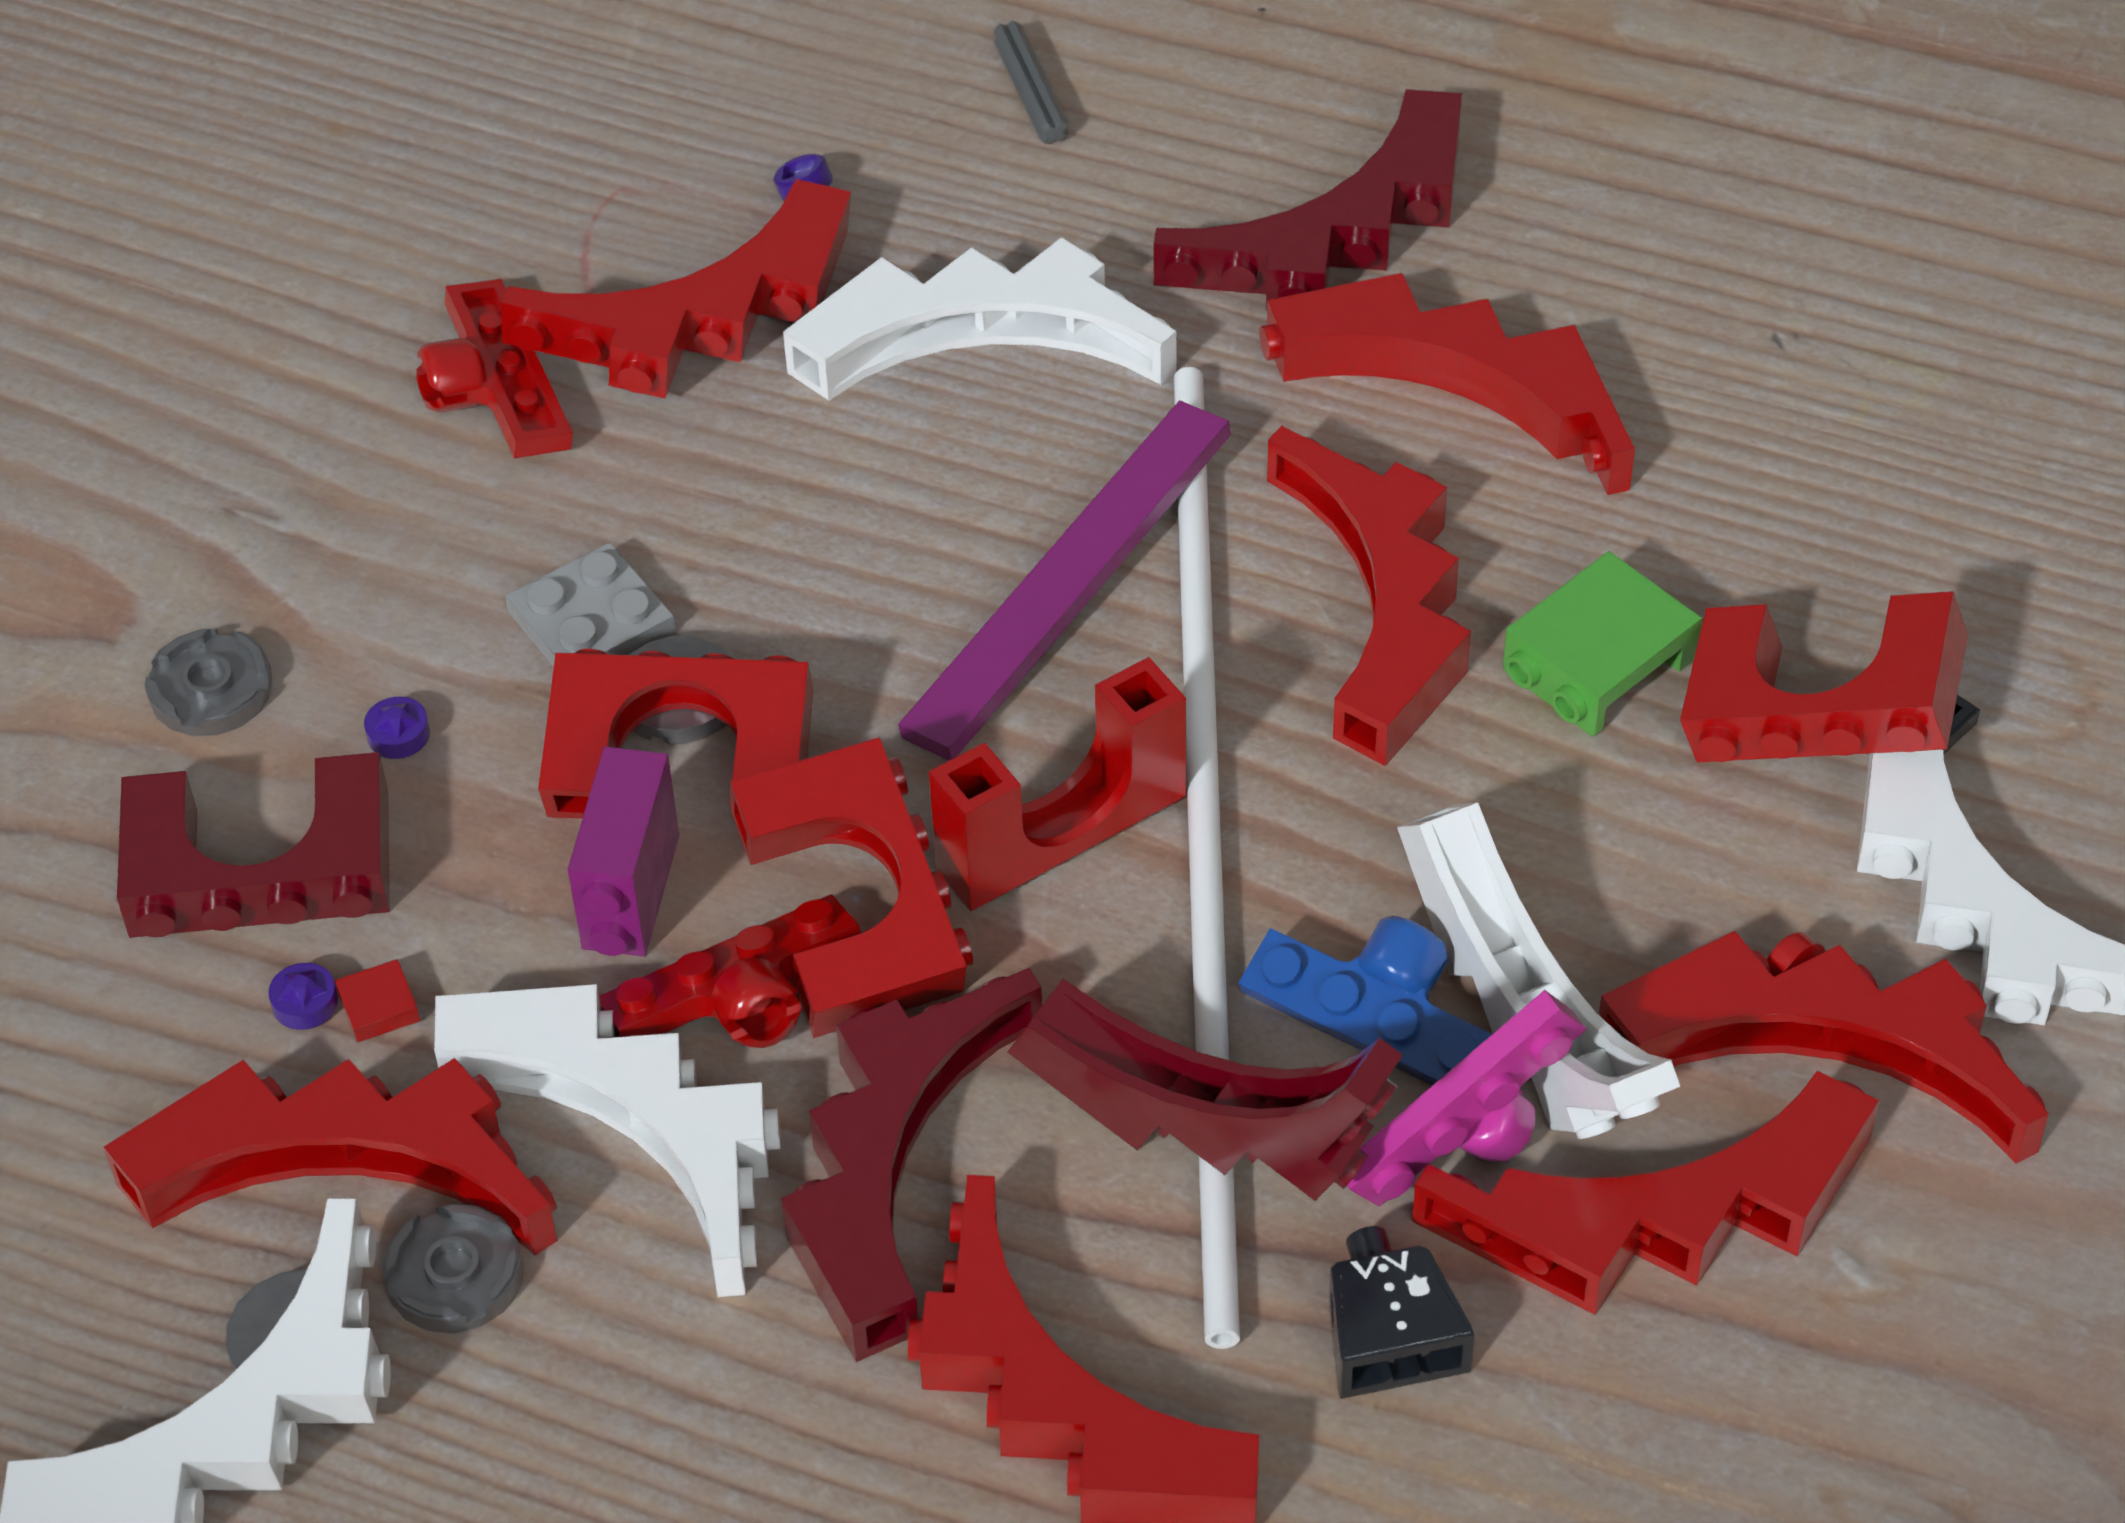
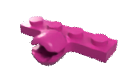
M1546 990L1542 991L1359 1148L1368 1155V1158L1347 1187L1379 1207L1385 1201L1395 1199L1404 1194L1414 1183L1415 1176L1438 1156L1446 1155L1458 1147L1476 1159L1489 1163L1507 1161L1519 1154L1529 1143L1535 1127V1108L1532 1102L1521 1096L1524 1092L1520 1090V1087L1542 1067L1550 1066L1561 1060L1570 1051L1572 1042L1587 1030L1572 1009Z

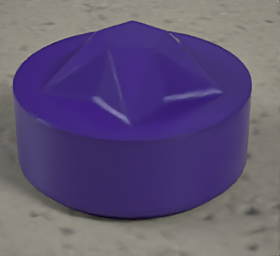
M806 154L782 165L777 170L773 181L781 199L784 201L795 179L829 186L833 181V175L823 156Z
M390 697L381 700L369 709L364 719V728L370 748L374 752H379L380 756L385 758L400 759L414 755L426 745L430 736L428 718L424 707L416 700L408 697Z
M298 963L288 966L273 978L269 986V1000L275 1018L282 1025L291 1029L306 1030L322 1025L332 1017L338 1006V994L334 979L327 969L317 964Z

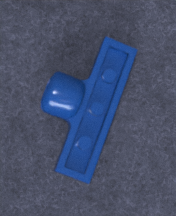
M1394 915L1379 920L1361 954L1350 962L1334 959L1270 928L1238 982L1242 993L1361 1051L1381 1038L1403 1055L1395 1066L1396 1068L1431 1085L1439 1081L1492 1035L1433 1006L1429 1002V995L1449 961L1445 944L1434 933L1420 924Z

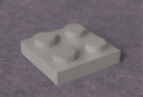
M610 542L505 595L507 612L553 667L555 653H575L581 649H598L609 655H629L650 641L662 639L676 633L672 613Z

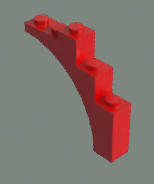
M795 179L781 208L761 231L726 258L695 273L647 288L591 294L551 293L508 286L501 307V343L569 358L582 363L609 368L608 386L666 399L684 350L741 363L758 314L784 321L797 322L824 301L848 232L851 191Z
M1281 425L1268 439L1267 481L1303 503L1335 533L1355 561L1371 603L1372 631L1357 667L1334 698L1333 739L1386 767L1468 672L1471 631L1461 626L1454 619L1442 615L1456 600L1459 558L1448 553L1441 546L1432 543L1445 527L1447 487L1436 482L1432 477L1418 473L1398 462H1395L1382 476L1372 471L1366 465L1354 462L1322 446L1316 440L1304 437Z
M1733 931L1601 995L1599 1016L1624 1039L1648 1054L1671 1060L1673 1067L1680 1064L1736 1054L1786 1053L1838 1060L1889 1075L1937 1098L1979 1127L2016 1164L2039 1152L2049 1116L2039 1093L2032 1086L2023 1084L2004 1062L1999 1048L1989 1037L1981 1036L1980 1031L1987 1007L1978 987L1970 979L1962 978L1946 958L1879 991L1876 980L1869 969L1862 964H1856L1841 945H1837L1773 977L1771 967L1766 958L1759 951L1751 950L1737 932Z
M455 1058L394 1097L391 1096L387 1087L376 1075L366 1078L352 1061L347 1059L287 1098L271 1076H266L261 1080L243 1059L104 1146L116 1185L152 1229L200 1203L252 1185L303 1176L360 1175L411 1183L457 1199L464 1204L481 1206L501 1216L511 1227L515 1238L534 1256L557 1242L552 1212L557 1209L555 1199L548 1187L538 1176L533 1175L528 1179L517 1167L518 1163L514 1152L500 1134L496 1111L501 1108V1103L495 1090L481 1074L472 1078Z
M967 1174L964 1202L952 1201L950 1211L949 1240L950 1243H960L958 1261H945L943 1292L926 1291L923 1319H910L908 1361L920 1362L922 1390L988 1393L987 1428H999L1000 1455L1003 1457L1068 1460L1067 1496L1080 1497L1081 1523H1256L1259 1434L1204 1427L1151 1410L1104 1385L1065 1354L1030 1313L1007 1269L997 1230L995 1176Z

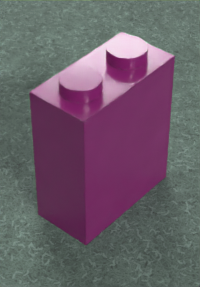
M613 747L603 748L567 869L583 950L597 951L608 956L625 954L646 957L680 836L668 754Z

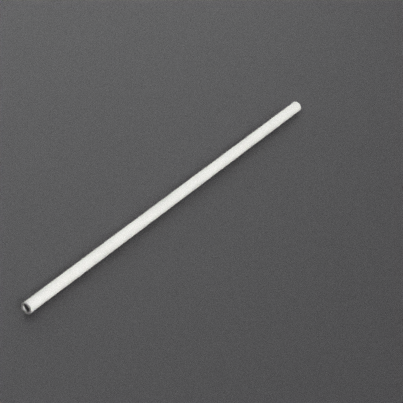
M1184 367L1175 373V404L1181 400L1205 410L1203 374L1199 369ZM1206 464L1178 497L1184 696L1186 697V773L1195 1051L1229 1060ZM1199 1157L1205 1343L1210 1347L1225 1349L1237 1345L1240 1341L1234 1171L1232 1168L1226 1175H1223Z

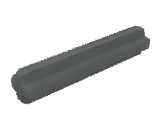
M1011 21L1007 25L1000 23L994 29L996 36L994 43L1040 140L1046 144H1051L1055 140L1063 141L1068 136L1066 128L1068 120L1022 25L1016 21Z

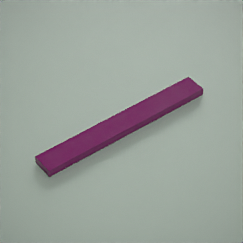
M1179 400L899 722L901 738L947 760L957 757L1231 436L1229 420Z

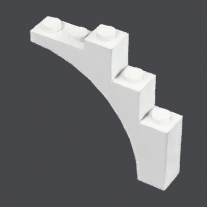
M1062 237L1015 274L1010 272L1001 262L993 261L971 247L923 284L911 272L902 271L881 257L783 331L787 373L828 401L862 379L903 361L948 349L990 344L1039 345L1081 352L1122 365L1159 385H1162L1177 372V331L1172 329L1161 318L1153 317L1126 300L1121 293L1105 287L1104 263L1100 262L1092 253L1081 250Z
M1944 750L1870 754L1857 872L1876 874L1889 879L1903 878L1922 881L1916 943L1940 946L1948 950L1983 952L1980 992L1984 1003L1987 1005L1984 1017L1997 1018L2013 1024L2031 1023L2045 1026L2050 1005L2068 1007L2079 1012H2102L2125 1016V945L2093 933L2047 907L2002 869L1976 838L1955 800L1944 762Z
M1478 802L1455 804L1397 827L1434 933L1445 944L1449 959L1446 964L1449 976H1473L1492 1033H1495L1544 990L1572 1009L1587 1030L1572 1042L1570 1051L1561 1060L1550 1066L1542 1067L1532 1076L1550 1130L1576 1132L1578 1139L1593 1137L1616 1127L1614 1116L1620 1115L1621 1119H1627L1650 1112L1661 1105L1658 1098L1659 1095L1680 1087L1671 1060L1648 1054L1624 1039L1594 1011L1568 979L1542 940L1523 906L1497 852Z
M597 984L436 996L434 1051L438 1068L455 1058L472 1078L481 1074L487 1079L494 1090L551 1100L592 1115L634 1140L668 1171L695 1210L711 1250L717 1296L745 1295V1268L757 1267V1243L755 1225L743 1226V1209L755 1208L754 1178L769 1177L768 1150L780 1149L778 1108L765 1109L762 1082L697 1087L695 1059L682 1060L679 1034L616 1037L613 1025V1010L601 1011Z
M356 1199L327 1200L317 1249L295 1298L265 1341L222 1384L176 1416L123 1441L65 1457L8 1462L0 1511V1523H203L204 1496L202 1490H282L285 1464H294L297 1457V1423H375L377 1397H387L389 1394L391 1367L389 1355L380 1354L371 1328H367L369 1296L367 1289H361L363 1267H373L376 1235L373 1225H365Z

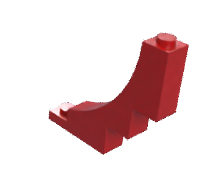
M1403 273L1267 301V325L1260 326L1259 328L1260 344L1265 359L1267 361H1275L1283 382L1312 377L1373 376L1405 380L1435 387L1465 397L1500 414L1535 438L1556 459L1583 454L1587 470L1591 474L1597 473L1607 495L1630 490L1635 448L1575 325L1506 338L1488 298L1420 312Z
M1816 1071L1792 1102L1775 1118L1750 1136L1720 1152L1689 1164L1645 1174L1622 1177L1576 1178L1543 1175L1507 1168L1492 1192L1488 1194L1480 1190L1470 1179L1459 1174H1448L1428 1164L1415 1182L1412 1222L1596 1315L1634 1255L1696 1286L1735 1226L1798 1257L1871 1140L1879 1100L1865 1094L1858 1086L1850 1082L1838 1081Z

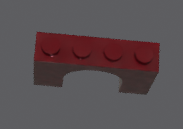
M379 752L315 758V810L309 830L286 853L272 860L252 865L224 864L206 857L196 849L197 808L186 771L121 777L117 901L129 938L145 936L164 937L169 934L205 930L227 931L236 927L276 923L295 924L300 921L336 917L358 918L366 914L390 912L388 789Z

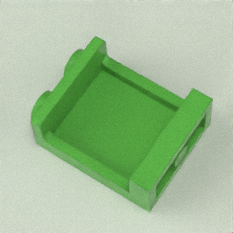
M1608 551L1506 628L1503 668L1518 686L1531 690L1554 708L1563 720L1576 724L1590 736H1595L1604 728L1607 707L1661 664L1666 662L1680 672L1694 661L1702 617Z

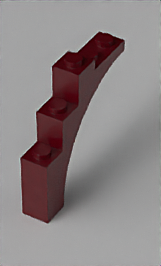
M1406 89L1398 119L1380 149L1355 174L1327 193L1293 209L1245 223L1207 228H1156L1153 243L1154 286L1266 294L1267 311L1268 300L1327 288L1330 267L1387 271L1393 224L1450 228L1462 93Z
M1030 968L1008 977L994 978L980 989L949 1002L935 1003L911 1018H908L896 999L877 1008L863 1009L855 1013L850 1019L836 1025L840 1064L855 1091L835 1094L824 1101L822 1105L809 1110L813 1149L829 1177L824 1180L816 1179L802 1184L793 1193L782 1197L781 1204L786 1238L856 1362L908 1340L910 1319H918L916 1295L897 1254L893 1233L895 1198L906 1160L929 1116L958 1082L996 1051L1016 1041L1042 1007V988Z
M1065 979L1060 981L1007 1052L1136 1150L1155 1131L1163 1138L1168 1134L1172 1135L1223 1175H1226L1242 1157L1251 1163H1254L1258 1158L1314 1201L1334 1182L1344 1189L1367 1160L1368 1155L1359 1149L1374 1127L1367 1119L1372 1120L1380 1112L1397 1088V1085L1390 1081L1388 1076L1403 1056L1379 1038L1356 1056L1322 1067L1280 1069L1245 1065L1200 1053L1158 1036L1107 1009Z

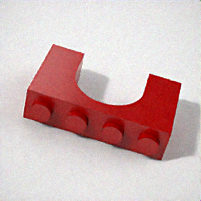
M1954 591L1891 595L1880 648L1871 664L1851 681L1837 688L1813 694L1789 693L1774 687L1783 646L1767 604L1706 608L1680 717L1681 725L1696 762L1947 750L1968 633Z
M581 649L575 653H555L538 786L547 817L583 819L603 748H622L629 734L642 721L669 710L691 709L702 711L718 718L733 731L737 739L732 781L807 759L814 694L809 663L796 661L793 658L780 655L769 656L763 660L734 659L720 653H709L700 658L671 657L659 651H645L637 656L609 655L598 649Z
M1150 657L1095 684L1096 731L1092 746L1085 759L1073 774L1046 795L1022 804L1021 784L985 742L929 771L936 870H941L947 884L970 911L983 906L1186 797V697Z
M880 737L730 781V810L750 865L818 845L842 844L856 847L871 854L885 866L896 884L898 891L896 903L888 915L876 926L858 935L793 954L792 981L798 991L797 995L813 1038L836 1032L837 1024L850 1019L855 1013L863 1009L877 1008L897 999L903 1010L964 992L966 969L968 966L973 965L972 950L962 927L953 929L945 910L951 907V897L946 880L941 870L930 871L924 855L925 851H929L930 846L923 820L919 813L909 815L902 796L908 794V786L902 765L897 757L887 758Z

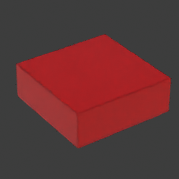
M398 959L334 980L338 996L357 1043L420 1022L417 1005Z

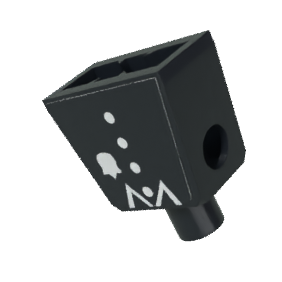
M1379 1226L1363 1227L1350 1234L1346 1239V1246L1351 1259L1337 1262L1330 1267L1329 1310L1337 1387L1340 1399L1470 1373L1475 1335L1469 1320L1430 1250L1419 1245L1392 1251L1385 1229Z

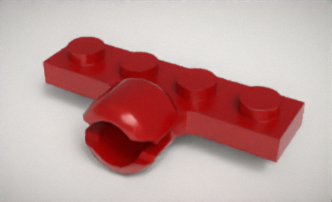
M502 279L446 286L444 304L459 338L428 342L418 350L417 358H421L422 363L416 369V378L425 406L438 413L470 409L478 404L488 406L495 415L514 459L571 450L573 431L536 352L501 343V307L506 293V287Z
M833 894L821 899L807 901L799 905L796 910L764 924L747 927L736 936L702 951L688 953L679 958L677 962L643 977L632 978L622 982L617 988L599 995L601 1011L613 1010V1025L616 1037L664 1034L693 1020L709 1016L717 1019L732 1039L745 1047L766 1048L776 1045L787 1038L795 1028L802 1010L801 1002L794 995L798 991L789 981L792 978L793 954L861 933L859 924Z

